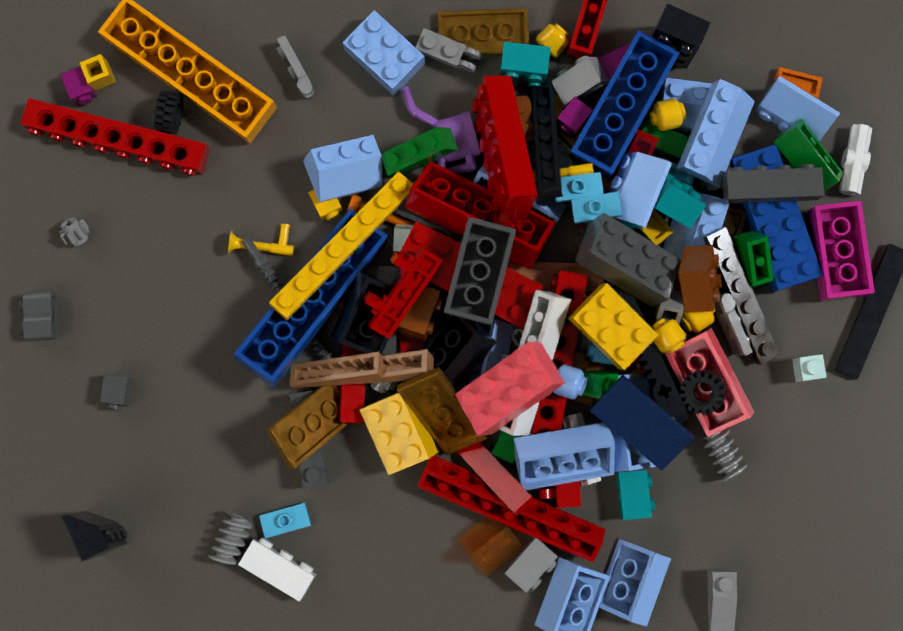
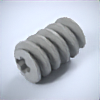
M724 429L709 437L705 435L700 439H708L704 448L713 449L708 456L717 457L713 462V465H721L717 473L726 474L721 480L722 482L738 476L747 467L746 463H738L743 458L741 454H734L737 452L738 447L730 446L734 441L733 437L725 438L730 432L729 429Z
M226 511L231 519L222 520L227 525V528H219L218 531L224 536L215 538L220 543V546H212L211 549L216 552V555H208V557L223 564L235 565L238 564V559L234 556L242 554L238 547H243L246 544L241 538L249 537V533L245 529H251L253 525L248 519Z

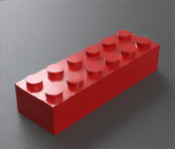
M484 76L481 85L477 88V96L472 101V112L476 114V131L480 133L481 138L480 151L484 153V171L488 172V190L492 192L493 196L492 210L496 212L497 221H525L538 194L511 76Z
M431 161L410 188L405 206L406 209L461 236L464 235L468 217L516 229L509 259L530 270L548 242L555 225L554 221L532 210L529 211L525 221H497L496 212L492 210V192Z
M415 221L400 254L406 258L409 254L415 257L423 246L440 256L443 262L429 283L449 293L461 244ZM506 267L494 316L523 329L536 290L542 291L544 285Z

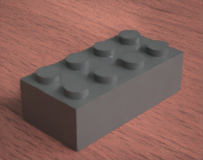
M603 213L589 222L575 262L653 308L669 300L681 259L606 213Z
M468 217L443 313L492 325L516 229Z

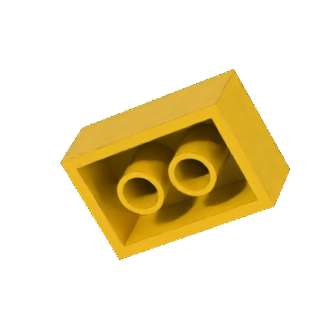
M607 283L601 284L568 317L618 369L625 370L658 336Z
M398 392L360 409L388 475L425 461L438 453L432 436Z

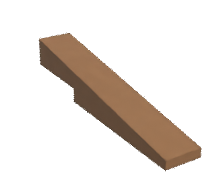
M428 350L382 356L380 352L292 364L289 386L291 388L408 381L433 370L434 357Z

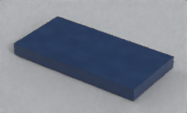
M623 374L590 407V411L661 471L695 439L693 433Z

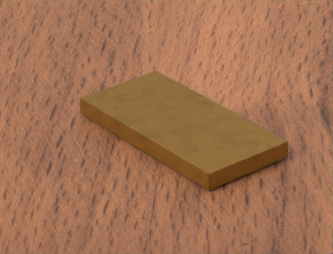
M528 8L437 12L438 34L462 43L466 47L473 48L482 53V56H501L503 54L504 42L529 44Z
M439 367L397 385L398 393L446 456L487 439V435L478 436L455 396L457 391Z
M339 385L319 386L265 429L290 470L296 469L348 425V423H339Z

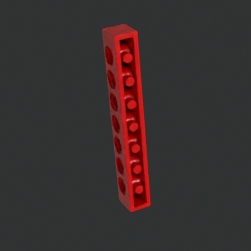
M31 98L27 100L21 120V125L28 129L27 133L35 136H41L43 133L49 135L50 139L58 142H63V139H66L78 147L85 148V145L93 146V150L101 153H107V150L116 152V156L124 159H129V156L138 158L137 161L151 165V162L159 163L161 168L173 170L174 167L182 169V173L190 176H195L196 173L203 175L210 151L206 143ZM53 117V123L45 126L46 120ZM71 123H75V129L67 132V127ZM98 129L96 136L89 138L90 131ZM116 134H120L118 142L111 143V138ZM137 140H142V145L138 149H133V143ZM163 145L164 151L159 155H155V149ZM181 151H186V157L183 160H177V154Z
M558 270L557 275L553 274L551 288H554V293L558 295L564 289L572 291L573 298L567 311L568 316H570L583 303L588 275ZM570 320L567 324L563 325L560 336L564 337L565 344L562 348H556L553 359L560 360L561 366L568 365L572 367L578 328ZM554 393L546 396L539 402L530 435H535L540 429H546L548 432L561 430L566 397ZM543 406L553 408V413L550 417L545 418L540 415V410Z
M435 455L429 458L417 486L590 562H594L603 544L605 528L535 498L516 516L477 473Z

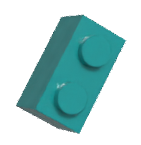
M644 469L616 472L620 519L652 518L651 512H655L654 499L650 498L649 488H652L651 474H647V470Z

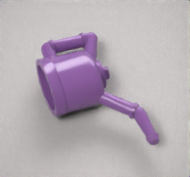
M402 87L407 109L413 118H417L434 128L444 127L451 128L458 150L438 159L437 165L446 168V162L465 158L466 163L446 169L458 175L475 170L477 166L474 156L480 155V149L469 111L438 120L416 107L409 87Z

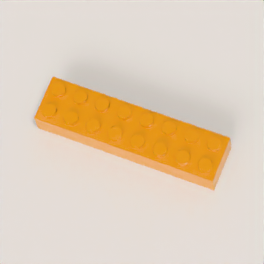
M122 0L98 31L109 44L172 89L181 93L182 96L249 144H251L277 109L275 102L133 0Z

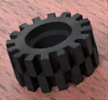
M162 90L157 97L158 102L155 104L154 128L155 131L176 135L183 117V96L181 93Z
M708 369L703 371L697 370L683 381L684 383L680 388L682 390L680 397H683L684 400L682 402L688 406L687 409L689 411L694 410V414L697 415L699 413L707 415L708 413L715 412L725 400L724 397L727 390H725L726 385L725 382L722 383L720 375L716 376V372H708ZM705 383L710 386L712 397L709 400L702 401L695 396L694 390L697 384Z

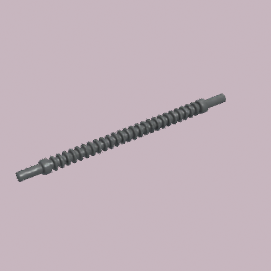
M248 237L242 243L254 259L255 267L261 269L260 274L265 275L264 280L268 279V285H272L271 290L276 291V296L284 288V282L279 281L280 276L275 275L276 270L272 271V265H268L269 260L267 257L262 256L251 238ZM315 335L309 345L314 346L313 351L316 350L318 352L316 355L321 356L320 360L332 359L333 353L327 351L329 347H324L325 342L320 341L321 336Z

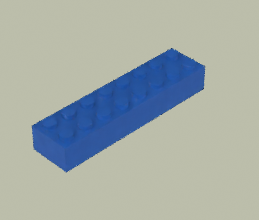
M350 209L310 260L357 214L355 211ZM377 228L288 320L284 319L271 307L235 351V361L274 388L351 291L359 271L365 273L385 248L388 235Z

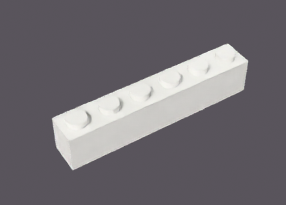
M536 290L519 348L527 342H541L551 360H553L571 299L552 292ZM539 402L501 427L500 430L513 436H529Z

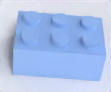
M375 10L343 42L345 52L393 96L425 65L424 55Z

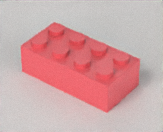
M712 328L685 340V345L672 354L665 353L681 385L690 374L697 370L703 371L704 369H708V372H716V376L720 375L722 377V383L725 382L727 393L721 406L713 413H708L707 415L699 413L697 415L707 437L747 420L755 413ZM705 383L696 385L694 393L699 400L707 401L712 397V389L709 385Z
M527 342L457 392L455 396L478 436L491 435L564 385L565 382L541 342Z

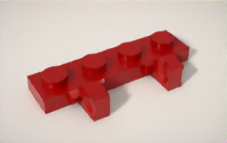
M423 246L415 257L409 254L406 258L395 251L390 260L394 265L401 268L399 273L402 276L388 296L384 294L380 298L368 291L363 298L366 304L373 307L371 312L374 316L368 324L369 327L388 339L393 335L443 262L440 256Z

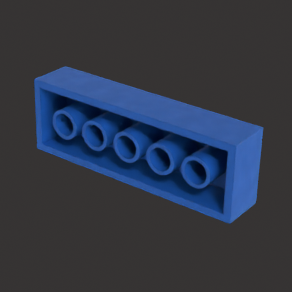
M638 30L570 152L571 159L581 165L592 163L594 172H601V176L610 180L680 52Z
M776 144L730 160L731 168L743 167L744 170H753V167L767 166V170L783 165ZM797 201L740 203L742 210L748 213L746 221L749 230H754L768 236L774 280L768 283L772 294L823 276Z

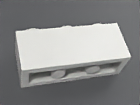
M263 537L260 540L257 538L253 539L238 565L300 602L317 575L312 572L314 568L303 561L299 564L292 560L294 556L283 549L280 552L272 548L273 543Z

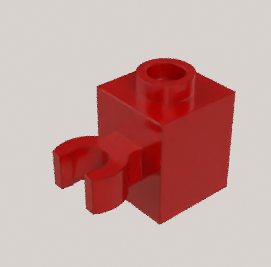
M580 481L554 485L555 488L539 489V499L555 498L557 508L581 507Z

